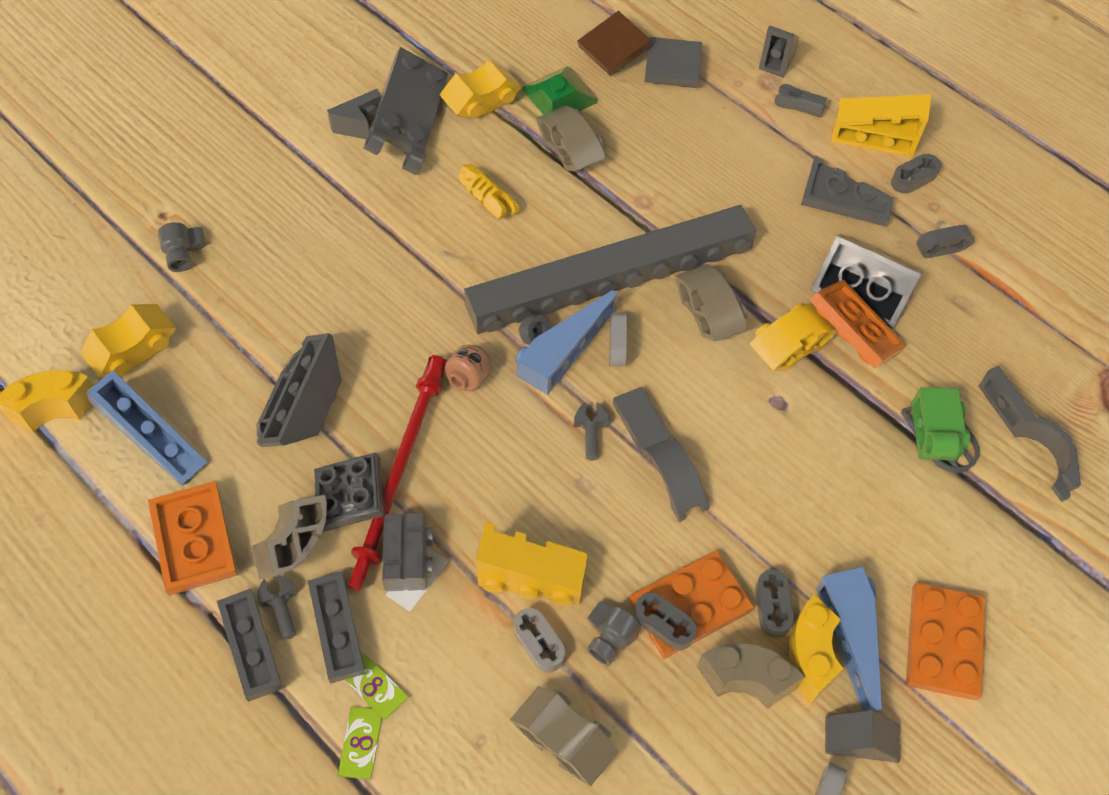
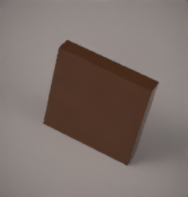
M619 10L577 40L579 48L609 76H612L652 46L651 39Z

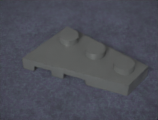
M817 156L814 157L801 205L886 227L893 197L865 182L857 183L845 176V171L839 168L833 170L823 164L824 160Z

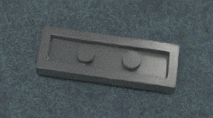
M338 572L308 580L330 684L366 674L343 573Z
M252 589L218 600L217 604L246 700L250 702L283 689Z

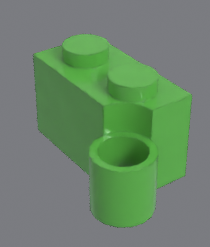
M920 387L911 402L918 457L924 460L957 461L963 454L964 449H967L970 445L969 430L965 429L964 424L965 404L963 401H960L959 389Z

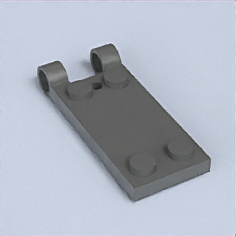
M400 47L392 63L363 149L378 155L386 141L407 152L402 169L416 175L425 159L424 152L441 99L439 94L444 89L448 73Z

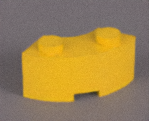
M488 59L480 68L471 73H455L439 95L456 115L477 118L496 110L504 104L512 102L522 86L503 66Z
M799 303L789 313L780 317L772 324L766 323L756 331V338L750 345L773 371L786 372L803 357L820 351L835 336L837 329L827 319H824L817 313L813 304L804 305Z
M131 304L126 312L116 321L104 327L91 329L82 348L81 355L98 378H104L112 370L121 377L128 373L129 370L148 360L158 351L165 349L176 327L158 304Z
M49 370L38 372L9 384L0 392V410L7 419L32 432L42 424L55 418L69 417L81 420L92 406L89 402L87 391L94 385L88 376L74 371Z
M815 594L803 607L792 627L788 640L789 661L804 676L797 689L809 705L843 671V667L835 657L832 646L833 632L841 619Z

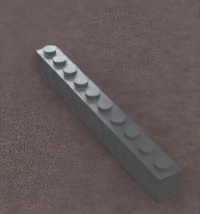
M737 205L464 288L465 306L477 334L493 332L500 327L512 323H522L523 319L528 315L551 314L560 308L580 305L586 300L603 296L611 290L618 291L627 287L634 288L643 282L662 279L669 274L682 270L688 271L695 266L707 262H717L723 257L733 254L745 253L752 249L756 229L742 205Z

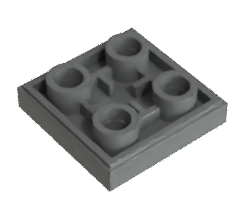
M650 37L652 46L648 48L644 82L698 88L702 42Z
M376 452L314 469L315 496H326L327 513L323 532L384 516L381 462Z

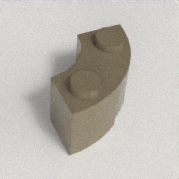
M562 106L536 118L545 145L550 146L557 153L566 171H578L606 158L603 151L605 147L602 138L598 134L595 135L577 108L573 109L569 106Z
M706 264L675 276L682 304L694 316L702 337L716 342L748 329L745 321L747 319L746 308L742 302H738L722 270H716L714 267Z
M325 495L293 500L278 505L279 519L274 531L264 541L252 545L259 580L286 573L297 567L309 556V552L324 530L327 513Z
M735 643L715 647L703 653L697 665L698 670L717 697L729 692L746 693L757 698L767 708L795 691L804 679L802 673L786 658L772 650L752 644Z
M538 686L511 717L510 721L541 751L543 749L549 751L559 762L561 768L585 784L592 786L619 752L609 740L612 736L611 733L599 722L594 721L591 723L569 706L571 704L570 700L559 690L549 691Z

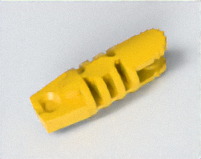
M472 164L462 166L458 179L468 192L497 219L504 218L506 213L512 216L520 211L517 202L486 173Z

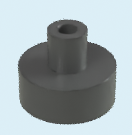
M528 315L523 319L518 331L522 341L526 345H530L536 337L549 330L551 326L548 319L544 316Z

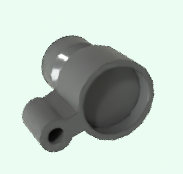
M172 222L161 226L157 232L161 250L167 255L168 269L172 272H183L190 269L192 261L188 251L202 249L206 246L204 232L201 227L187 228L182 223Z
M600 601L587 619L601 635L592 640L587 647V651L600 663L610 666L617 656L616 650L627 647L640 631L641 625L627 611L616 606L611 608Z

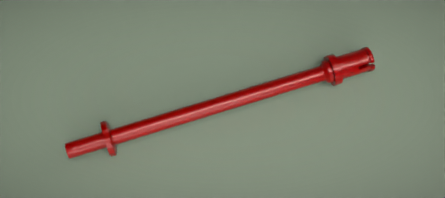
M429 356L423 376L417 380L416 388L419 396L383 490L384 516L389 514L430 400L432 397L440 394L442 388L440 382L447 362L441 356ZM384 516L372 519L363 546L352 548V556L357 559L348 587L352 590L361 591L370 564L375 565L381 562V556L375 550L384 529Z

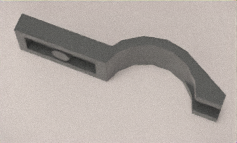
M999 366L988 370L978 387L1014 437H1026L1038 441L1049 449L1056 459L1058 466L1057 481L1051 489L1061 502L1068 500L1071 497L1070 491L1081 486L1077 449L1071 437L1059 425L1045 418L1036 417Z
M639 387L614 397L613 406L640 454L649 457L661 474L668 491L671 509L678 521L681 522L686 519L684 511L698 505L702 512L707 511L709 504L689 455L675 438H671L643 388Z

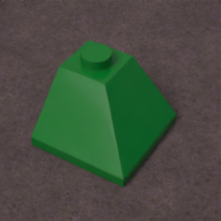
M568 66L522 87L523 92L543 115L562 106H569L582 111L597 103V98Z

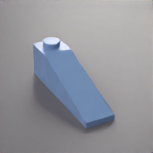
M611 290L536 337L528 347L524 346L521 348L515 359L517 363V377L548 395L607 322L611 313L615 312L618 292Z
M113 370L87 391L89 402L114 427L182 486L207 464V461Z
M863 567L824 575L816 589L820 600L841 619L833 634L862 711L873 710L879 713L882 710L875 585L872 579L866 576Z

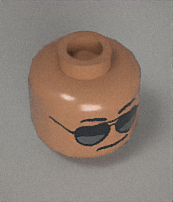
M470 344L459 347L445 365V373L450 384L464 391H474L480 387L492 369L488 353L480 346Z

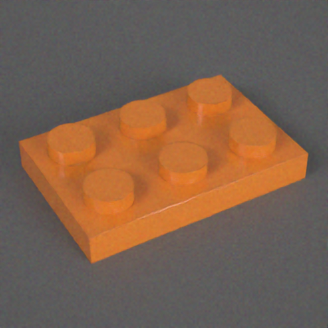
M844 280L818 291L810 299L817 313L824 319H827L837 329L838 335L858 351L861 360L871 365L874 369L900 353L907 346Z
M216 481L148 499L164 587L169 596L238 576Z
M717 550L628 597V602L634 612L639 597L646 593H656L690 616L697 627V633L692 644L751 613L754 608ZM652 605L650 608L644 606L645 616L657 615V606ZM682 625L678 629L674 628L673 636L677 639L681 635L687 637L685 635L687 629ZM646 630L663 660L681 651L670 648Z
M921 583L914 584L911 597L906 686L976 701L982 697L985 596Z

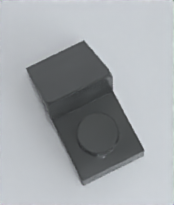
M378 89L328 109L332 132L367 139L370 131L368 122L373 121L382 96Z

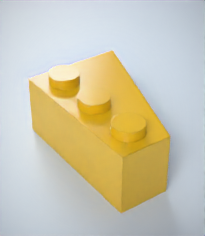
M931 94L840 98L834 117L830 142L913 157L929 119Z
M485 521L476 557L478 586L496 594L503 593V591L517 593L519 597L528 600H535L538 597L551 599L553 603L560 606L580 605L588 553L550 541H546L545 546L525 541L527 535L525 533L516 531L514 537L494 531L495 524Z

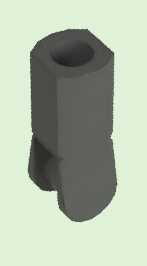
M782 84L779 87V94L774 99L777 106L821 117L826 104V97L800 90L789 84Z

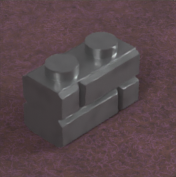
M423 513L406 515L386 514L384 516L382 581L386 591L427 589V578H433V557H427V546H433V525H427L426 516Z

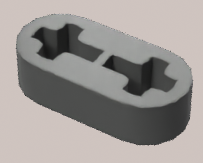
M922 154L900 165L894 172L891 186L897 192L905 194L921 188L936 179L941 168L940 160L934 155Z
M957 225L929 231L919 237L916 245L924 258H933L967 249L973 244L974 237L967 225Z
M773 569L766 570L760 575L755 587L759 623L765 634L770 637L779 638L788 633L794 620L790 587L787 577L782 572ZM768 581H773V585L779 587L775 594V599H772L771 589L765 587ZM773 608L777 609L778 618L784 619L780 627H776L774 621L768 620L773 614Z
M646 593L638 598L634 616L643 628L675 650H684L692 645L697 633V627L690 616L656 593ZM652 605L658 607L657 615L651 614L649 617L644 615V606L650 608ZM682 625L687 629L685 632L687 637L681 635L677 639L673 636L674 628L678 629Z

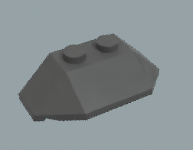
M331 334L306 336L301 343L303 347L294 353L281 371L257 423V444L260 447L285 446L319 434L342 381L334 339Z

